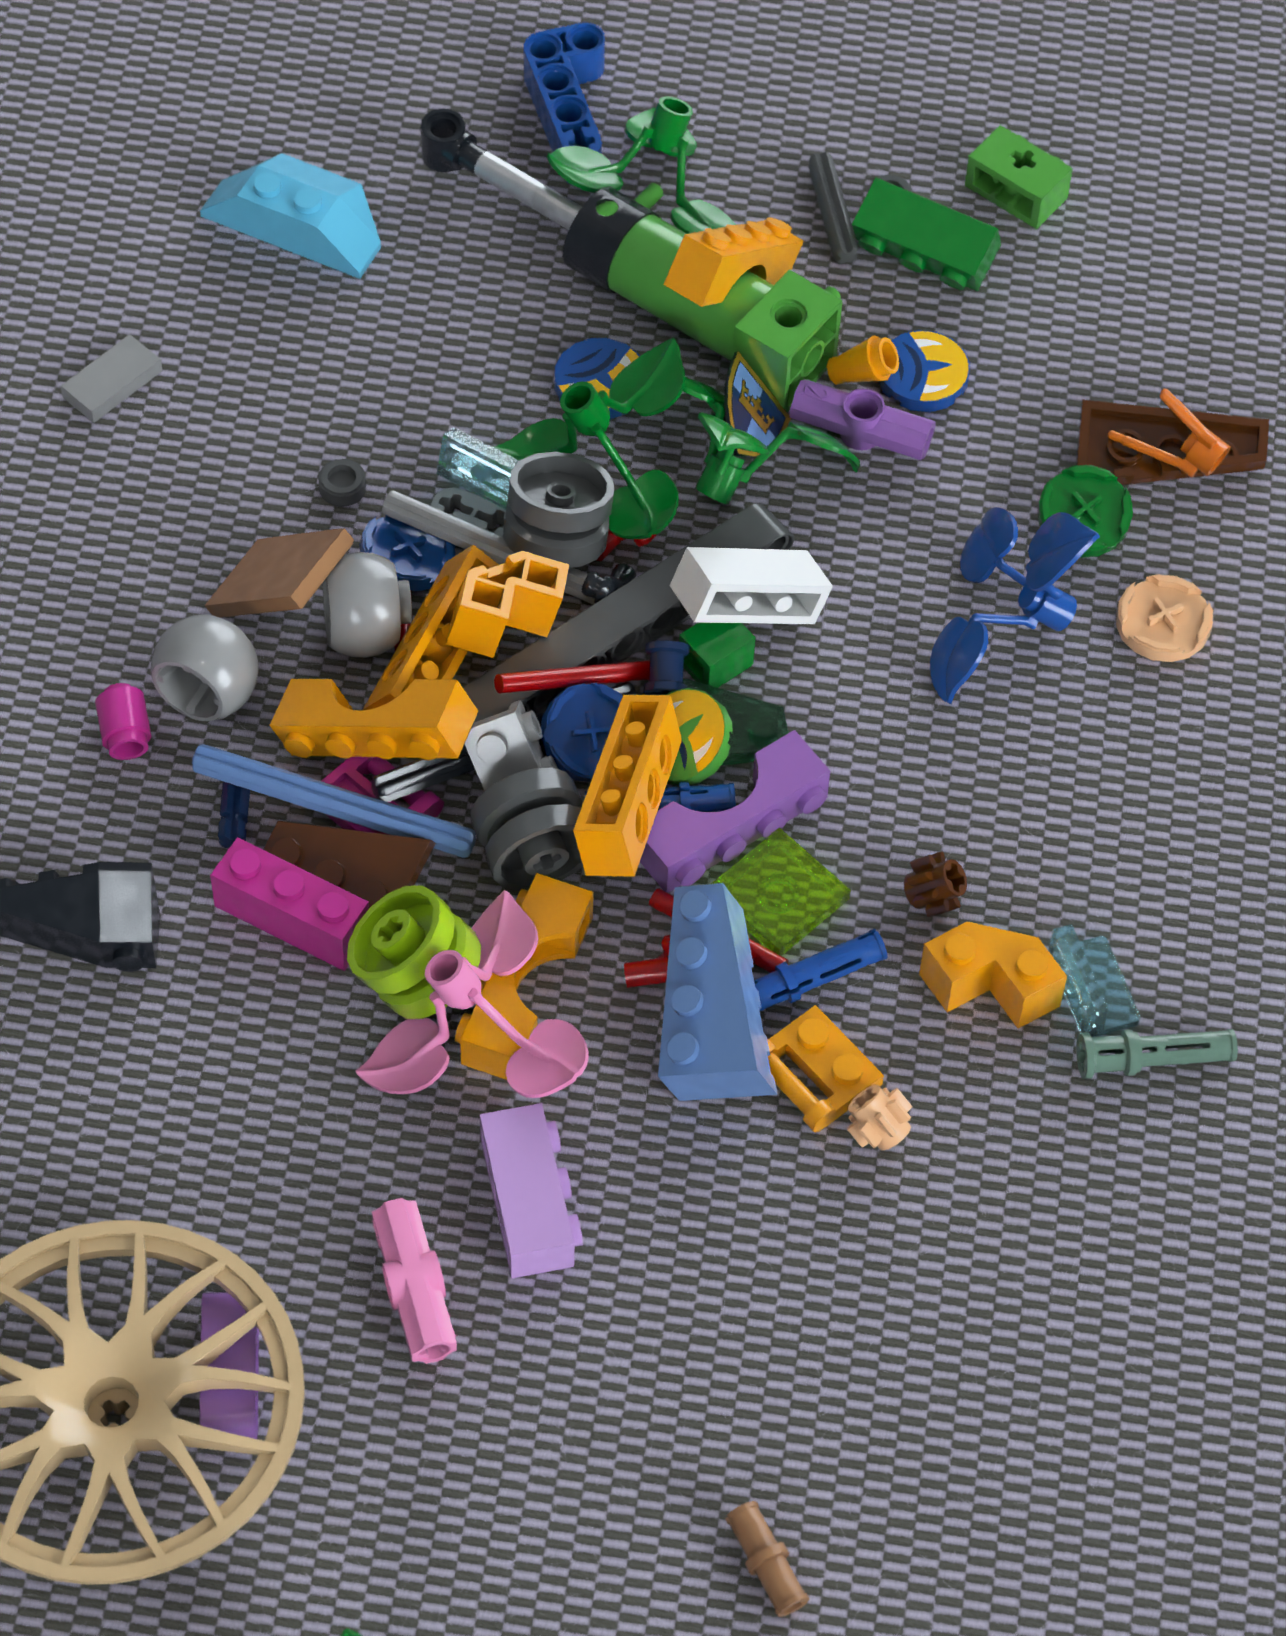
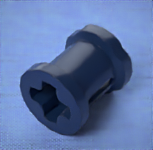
M668 640L646 643L645 652L650 655L649 682L644 685L643 693L645 695H666L672 691L688 688L687 685L683 684L684 657L689 654L690 648L688 644Z

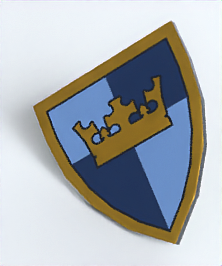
M738 351L735 352L725 380V415L723 421L730 424L734 429H740L749 433L767 447L788 427L791 418H789L788 413L782 408ZM745 449L734 450V455L748 458L757 457L760 454Z

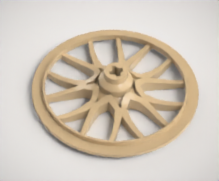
M138 1220L101 1221L76 1225L49 1233L24 1244L0 1259V1305L7 1300L31 1316L55 1338L63 1348L64 1353L63 1366L46 1369L29 1366L0 1353V1375L11 1381V1383L0 1386V1409L7 1407L40 1408L50 1416L43 1429L0 1449V1471L31 1462L14 1497L5 1524L0 1522V1561L26 1573L54 1581L84 1585L117 1584L146 1579L179 1568L219 1546L245 1525L265 1503L284 1474L296 1446L302 1424L305 1400L304 1368L297 1337L286 1311L275 1293L261 1276L239 1256L213 1240L186 1229L163 1223ZM109 1256H134L131 1300L126 1323L107 1342L88 1326L81 1290L80 1262ZM147 1258L175 1263L197 1272V1274L176 1287L147 1312ZM67 1266L69 1322L36 1299L19 1291V1289L45 1274ZM211 1282L222 1287L247 1312L219 1332L177 1357L155 1358L154 1346L169 1322L194 1296ZM256 1326L262 1335L270 1356L273 1378L251 1372L210 1367L208 1365ZM210 1389H244L274 1393L272 1417L265 1441L200 1426L174 1417L170 1410L184 1395ZM111 1411L118 1415L125 1412L127 1422L120 1426L115 1422L109 1424L106 1415ZM185 1447L257 1455L258 1457L242 1483L218 1507L204 1477ZM138 1451H160L170 1459L192 1485L210 1515L186 1531L158 1542L138 1503L127 1469ZM90 1456L94 1465L89 1486L65 1551L39 1544L17 1534L16 1531L29 1505L47 1477L65 1459ZM113 1483L146 1547L116 1553H80Z

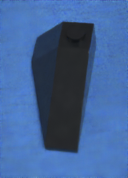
M97 862L83 865L82 874L60 878L55 870L39 872L36 882L19 884L9 878L0 879V936L104 968H116L121 971L133 972L141 968L157 967L160 910L152 862Z

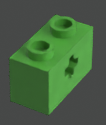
M999 125L968 156L964 186L1033 228L1038 229L1067 200L1073 168L1065 164L1060 158L1052 156L1028 142L1023 136L1017 135Z

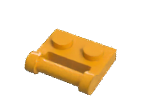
M816 1005L767 1039L770 1056H768L771 1074L775 1078L776 1086L804 1114V1123L815 1133L821 1131L847 1112L851 1101L860 1092L870 1086H882L884 1075ZM786 1054L828 1099L819 1100L779 1058Z

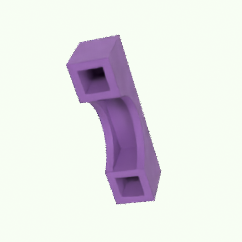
M793 730L755 753L752 779L754 789L739 805L720 812H699L688 809L673 801L659 809L640 863L667 893L681 885L690 886L698 881L706 870L721 861L729 862L734 860L744 851L746 846L759 838L774 836L785 826L786 822L799 814H809L817 810L828 797L830 770L796 730Z

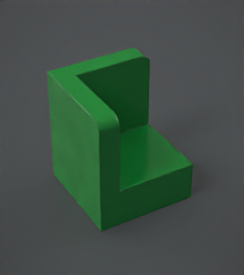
M698 622L679 634V642L690 646L689 654L684 657L683 668L709 694L753 665L756 637L742 623Z

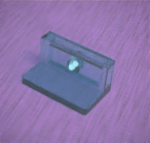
M453 427L443 434L436 474L506 510L511 469L519 460Z
M1072 924L1053 929L1048 951L1067 975L1064 996L1080 1033L1088 1032L1091 1037H1096L1137 1026L1140 1021V1014L1107 938L1099 936L1079 941Z

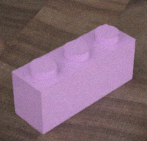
M542 1103L480 1114V1139L511 1279L574 1267L575 1247L583 1245L578 1215H568L565 1199L572 1198L567 1168H557L554 1153L561 1152L556 1122H546Z

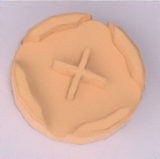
M1156 574L1146 577L1144 582H1139L1136 585L1134 582L1126 588L1118 602L1116 627L1122 641L1135 653L1152 661L1175 662L1190 658L1203 649L1211 634L1213 609L1209 601L1207 605L1206 600L1201 596L1202 591L1195 584L1178 576Z

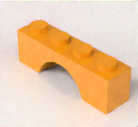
M772 217L762 221H747L745 224L739 225L728 224L722 228H706L705 231L688 233L683 237L663 285L700 307L722 303L736 281L747 270L775 285L789 269H792L804 240L791 233L792 228L787 223Z
M290 679L269 726L283 743L284 748L292 756L301 758L336 756L344 759L350 757H378L381 759L421 758L425 760H433L435 758L458 759L477 716L478 709L458 680L415 679L404 692L392 701L369 710H353L332 679Z
M536 873L529 890L521 889L516 898L517 904L531 918L538 931V944L535 952L516 972L507 976H499L492 973L489 980H481V995L527 1040L538 1025V1016L524 1005L517 993L521 981L530 971L543 963L557 959H575L593 919V891ZM477 1004L472 1014L464 1013L459 1021L455 1042L460 1043L461 1065L507 1080V1063L510 1057L521 1047Z

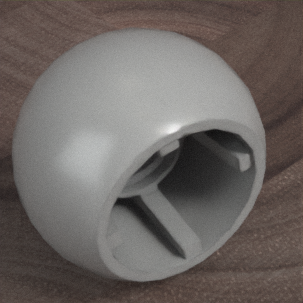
M368 552L345 554L322 583L327 641L329 647L338 653L361 658L380 655L399 643L401 624H410L412 621L409 581L397 580L395 565L386 557Z
M207 614L185 617L170 626L161 635L151 660L152 680L159 695L173 709L199 721L224 719L238 711L249 700L257 684L259 673L256 650L244 632L230 621Z

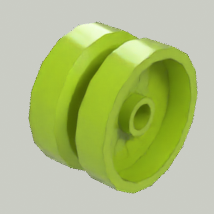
M422 885L404 886L378 900L359 920L348 942L347 962L352 973L367 987L376 991L379 998L395 1013L406 1019H424L436 1014L435 1005L429 998L430 994L435 990L425 978V969L428 962L442 951L454 950L460 953L462 957H465L471 965L478 968L481 959V943L475 931L460 917L453 914L449 906L434 891Z

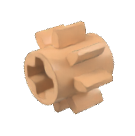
M879 1085L870 1086L851 1101L848 1107L851 1115L848 1118L852 1124L849 1125L847 1130L862 1148L870 1144L872 1148L878 1147L880 1150H888L896 1146L908 1135L911 1129L908 1121L911 1117L907 1112L912 1108V1105L898 1088L889 1092L887 1088L881 1089Z

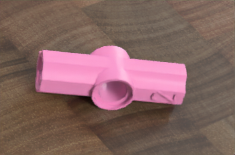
M398 1198L384 1202L381 1207L372 1211L373 1228L375 1229L378 1246L381 1249L384 1260L382 1271L393 1311L398 1310L412 1362L419 1361L425 1364L444 1360L447 1355L457 1351V1342L450 1321V1314L444 1301L446 1289L435 1250L430 1251L416 1200L408 1201Z

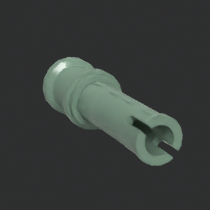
M1131 1029L1122 1030L1120 1035L1091 1037L1088 1032H1082L1078 1034L1076 1042L1077 1064L1083 1079H1092L1094 1073L1123 1071L1126 1076H1134L1141 1071L1142 1067L1187 1065L1217 1061L1234 1062L1238 1054L1237 1038L1233 1029L1139 1036L1138 1032ZM1198 1046H1201V1047H1202L1201 1049H1187V1050H1173V1051H1166V1050H1165V1049H1170V1048H1184V1047H1198ZM1142 1050H1149L1150 1052L1142 1053ZM1103 1053H1115L1113 1055H1099Z

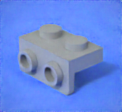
M521 700L511 703L507 711L474 722L465 741L466 749L484 791L500 780L532 768L558 769L551 755L544 756L538 741L542 739L539 721L532 710L526 712Z

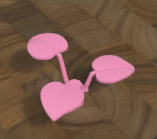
M503 890L472 927L481 943V959L478 968L471 965L465 957H462L460 953L454 950L442 951L428 962L425 969V978L435 990L430 994L429 998L435 1005L438 1025L432 1019L424 1018L407 1019L394 1027L380 1041L370 1058L355 1070L356 1074L365 1083L382 1092L402 1095L426 1089L440 1078L448 1067L450 1059L448 1052L442 1046L450 1037L445 1004L451 1008L461 1010L468 1009L477 1004L521 1047L510 1057L506 1066L507 1081L519 1095L528 1098L545 1097L569 1086L576 1081L578 1076L582 1075L588 1063L589 1052L584 1037L572 1024L559 1019L544 1020L535 1027L527 1040L481 995V980H489L492 973L499 976H507L516 972L531 958L538 944V931L534 922L508 891Z

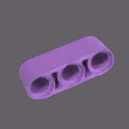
M229 1293L202 1294L201 1342L247 1313ZM253 1327L208 1366L259 1374V1330L257 1327ZM210 1389L201 1391L200 1426L258 1439V1391L244 1389Z

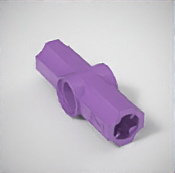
M807 379L800 380L794 394L789 418L840 434L842 441L852 449L862 451L878 446L918 460L925 458L936 425V421L885 405L880 394L871 389H855L847 393Z

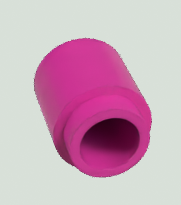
M116 683L108 686L95 700L102 744L109 750V755L112 758L118 760L138 758L147 752L149 748L148 742L151 740L144 693L127 683Z

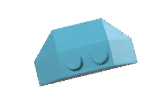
M283 153L223 179L200 210V215L203 218L358 279L362 277L381 249V241L361 183Z

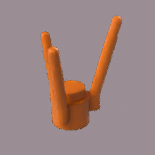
M1168 389L1161 391L1160 399L1192 431L1180 449L1186 454L1185 459L1114 430L1109 431L1107 434L1109 439L1177 467L1191 478L1198 470L1207 477L1211 475L1224 460L1231 446L1207 429Z

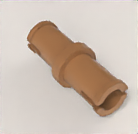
M750 1501L728 1513L725 1520L731 1526L748 1558L745 1566L750 1575L758 1576L775 1608L777 1617L789 1615L806 1605L809 1597L803 1591L786 1559L789 1556V1551L783 1542L777 1543L759 1510L758 1503Z

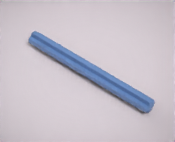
M199 745L192 758V768L195 773L390 835L432 840L436 843L434 849L462 858L469 857L475 845L476 837L473 829L212 746Z

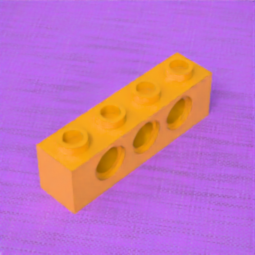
M475 545L468 547L445 562L363 710L377 708L392 701L404 692L415 679H453L468 651L446 645L453 609L467 571L481 565L489 569L499 565Z
M671 695L622 696L573 829L586 876L635 877L682 742Z

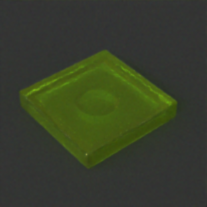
M780 827L711 883H723L743 908L747 931L766 948L781 956L850 899L851 890Z

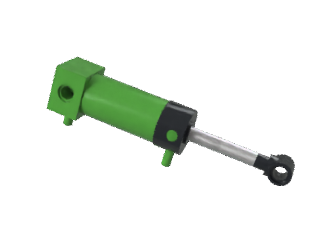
M439 108L425 114L421 120L422 160L429 169L436 172H450L465 168L569 230L564 241L562 253L566 266L611 293L623 296L730 361L734 353L738 351L786 412L790 410L800 380L807 379L816 382L826 372L828 359L837 356L843 302L839 291L831 286L822 289L790 269L775 285L747 270L736 281L722 303L703 307L663 285L686 233L662 220L659 215L650 210L663 197V190L658 184L650 183L634 200L610 186L601 188L583 206H580L478 146L476 136L466 131L464 118L458 112Z

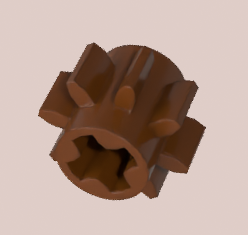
M941 851L910 862L914 872L906 875L904 891L913 907L916 909L925 908L927 917L943 914L961 907L957 897L962 896L966 892L967 878L962 866L956 860L949 859L945 861L944 852Z

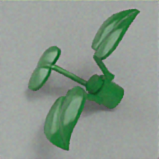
M671 96L661 97L655 108L641 112L626 122L624 131L634 143L618 163L611 164L608 158L601 153L582 146L561 147L551 154L548 152L546 156L552 168L564 180L579 189L596 193L601 188L609 186L617 191L621 190L624 181L618 174L624 171L642 146L653 148L656 151L677 157L676 203L679 207L673 208L670 213V219L677 229L688 234L705 231L706 228L717 229L726 227L728 224L737 225L727 214L713 204L699 199L689 202L685 197L686 156L695 153L697 142L687 129L693 109L681 99Z
M671 338L631 362L613 380L609 396L604 390L598 393L589 382L582 381L570 385L563 392L560 399L561 408L565 412L562 415L564 421L550 418L528 426L507 442L491 448L495 460L502 470L510 476L511 469L521 459L533 454L545 452L572 454L578 449L576 429L583 435L597 436L628 485L614 491L612 510L609 516V530L614 535L623 539H645L660 533L671 523L678 508L679 494L675 483L671 477L658 469L644 473L635 481L605 434V431L610 423V410L608 407L622 414H627L634 408L637 414L646 417L656 415L668 409L679 399L685 386V371L678 343L674 338Z
M685 376L683 392L706 401L715 413V416L699 412L697 416L711 437L709 451L704 459V462L707 464L695 486V489L702 494L729 505L740 481L748 484L752 474L788 439L805 440L821 448L841 454L849 462L854 472L858 471L860 461L848 448L823 431L790 421L788 427L766 447L754 436L740 429H734L730 424L723 421L725 408L724 395L703 382ZM745 449L760 454L744 469L742 466L745 459L734 455V450Z

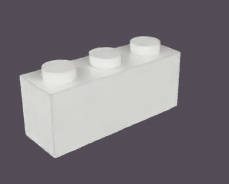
M703 547L686 548L670 583L671 589L692 620L701 623L815 624L833 587L807 550Z

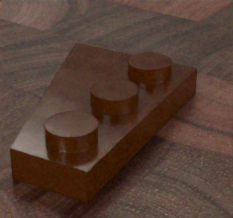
M277 821L263 850L368 901L370 908L386 894L404 886H414L436 843L428 839Z

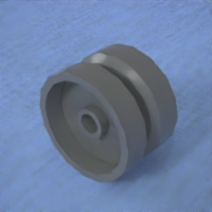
M536 453L521 459L511 469L508 504L506 505L503 538L509 549L514 553L526 551L569 564V568L582 567L597 560L606 550L609 516L611 515L615 483L608 471L593 460L571 453Z
M532 768L512 774L490 786L477 798L470 810L471 824L476 837L485 848V859L493 879L501 887L520 891L521 889L529 890L536 873L561 881L583 867L573 832L582 807V799L574 780L566 771L555 768Z

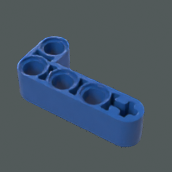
M577 23L531 34L523 44L524 81L552 152L561 147L582 146L602 154L601 136L580 84L597 80L605 70V34L603 30L592 23Z

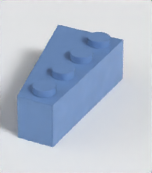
M723 883L675 887L658 1077L679 1101L778 1095L775 1078L771 1074L768 1056H770L768 1040L763 1032L759 1011L762 1008L759 991L755 987L752 973L754 965L744 911Z

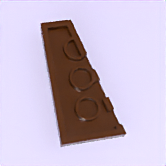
M1082 400L1076 465H1093L1109 470L1118 478L1117 481L1122 485L1190 478L1179 468L1109 439L1107 436L1109 431L1114 430L1185 459L1186 454L1180 449L1192 431L1171 409ZM1190 411L1207 429L1231 446L1224 460L1211 475L1264 469L1267 461L1269 419ZM1198 470L1193 477L1206 475Z

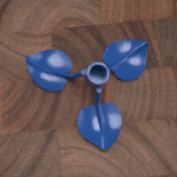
M999 507L991 508L985 513L981 524L975 527L965 543L960 560L961 573L968 581L981 583L992 574L997 566L999 570L1023 586L1018 597V604L1025 616L975 613L970 617L969 621L962 617H955L945 626L933 646L930 657L931 680L943 701L952 705L956 692L968 680L982 660L988 645V630L983 623L1025 625L1035 629L1039 622L1055 631H1061L1071 623L1076 613L1077 601L1075 597L1054 587L1052 584L1100 538L1096 531L1090 529L1068 513L1059 512L1053 514L1040 526L1031 540L1028 549L1031 561L1025 567L1027 571L1025 577L1009 566L1003 559L1014 547L1018 538V527L1014 516Z

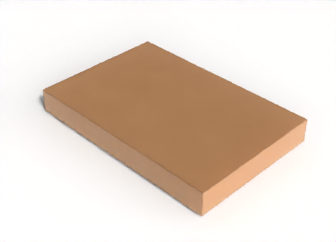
M345 528L257 539L204 606L213 616L217 617L302 609L353 545L354 539Z

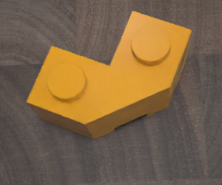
M520 551L507 556L503 564L489 569L481 565L468 570L453 609L446 645L494 658L505 626L547 638L563 599L569 564L526 551Z
M968 921L924 943L919 971L920 977L947 1013L990 990L1017 1029L1060 1007L1067 980L1065 972L1038 937Z

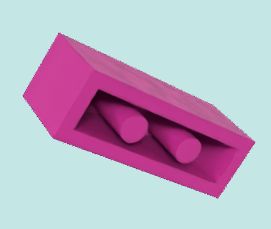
M237 837L210 874L214 906L345 971L349 966L347 962L348 942L356 924L369 909V902Z

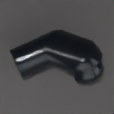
M624 563L617 564L611 574H607L605 577L596 571L589 572L581 591L584 596L594 598V603H597L635 579L636 572L631 566Z

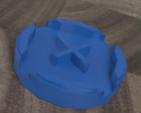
M387 515L378 520L374 517L367 523L359 544L360 552L374 553L392 561L396 568L397 580H408L410 591L430 589L445 562L456 556L454 544Z
M578 684L563 690L549 702L541 721V740L546 755L553 757L558 770L566 771L574 780L591 782L620 705L621 693L604 684Z

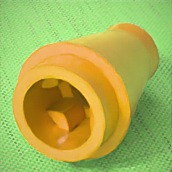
M871 336L844 353L829 358L827 361L828 376L835 385L848 382L886 381L899 368V356L894 343L887 337L879 338L878 336Z

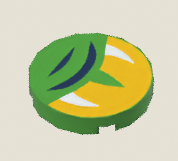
M685 688L666 694L671 695L682 738L667 782L669 785H679V782H689V785H694L704 781L719 769L726 760L731 747L728 741L730 732L733 734L732 721L726 708L705 691Z

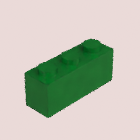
M875 177L852 222L856 240L859 241L858 245L867 252L878 256L885 252L899 258L898 261L904 267L918 273H922L924 269L940 276L939 279L943 283L957 290H964L965 287H968L978 292L1002 245L998 228Z

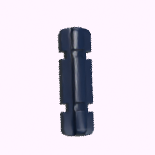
M224 781L222 784L221 820L218 826L219 844L222 847L230 848L237 837L246 841L247 829L245 827L248 821L250 790Z

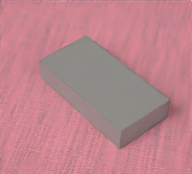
M129 334L61 385L62 398L95 423L163 371L161 359Z

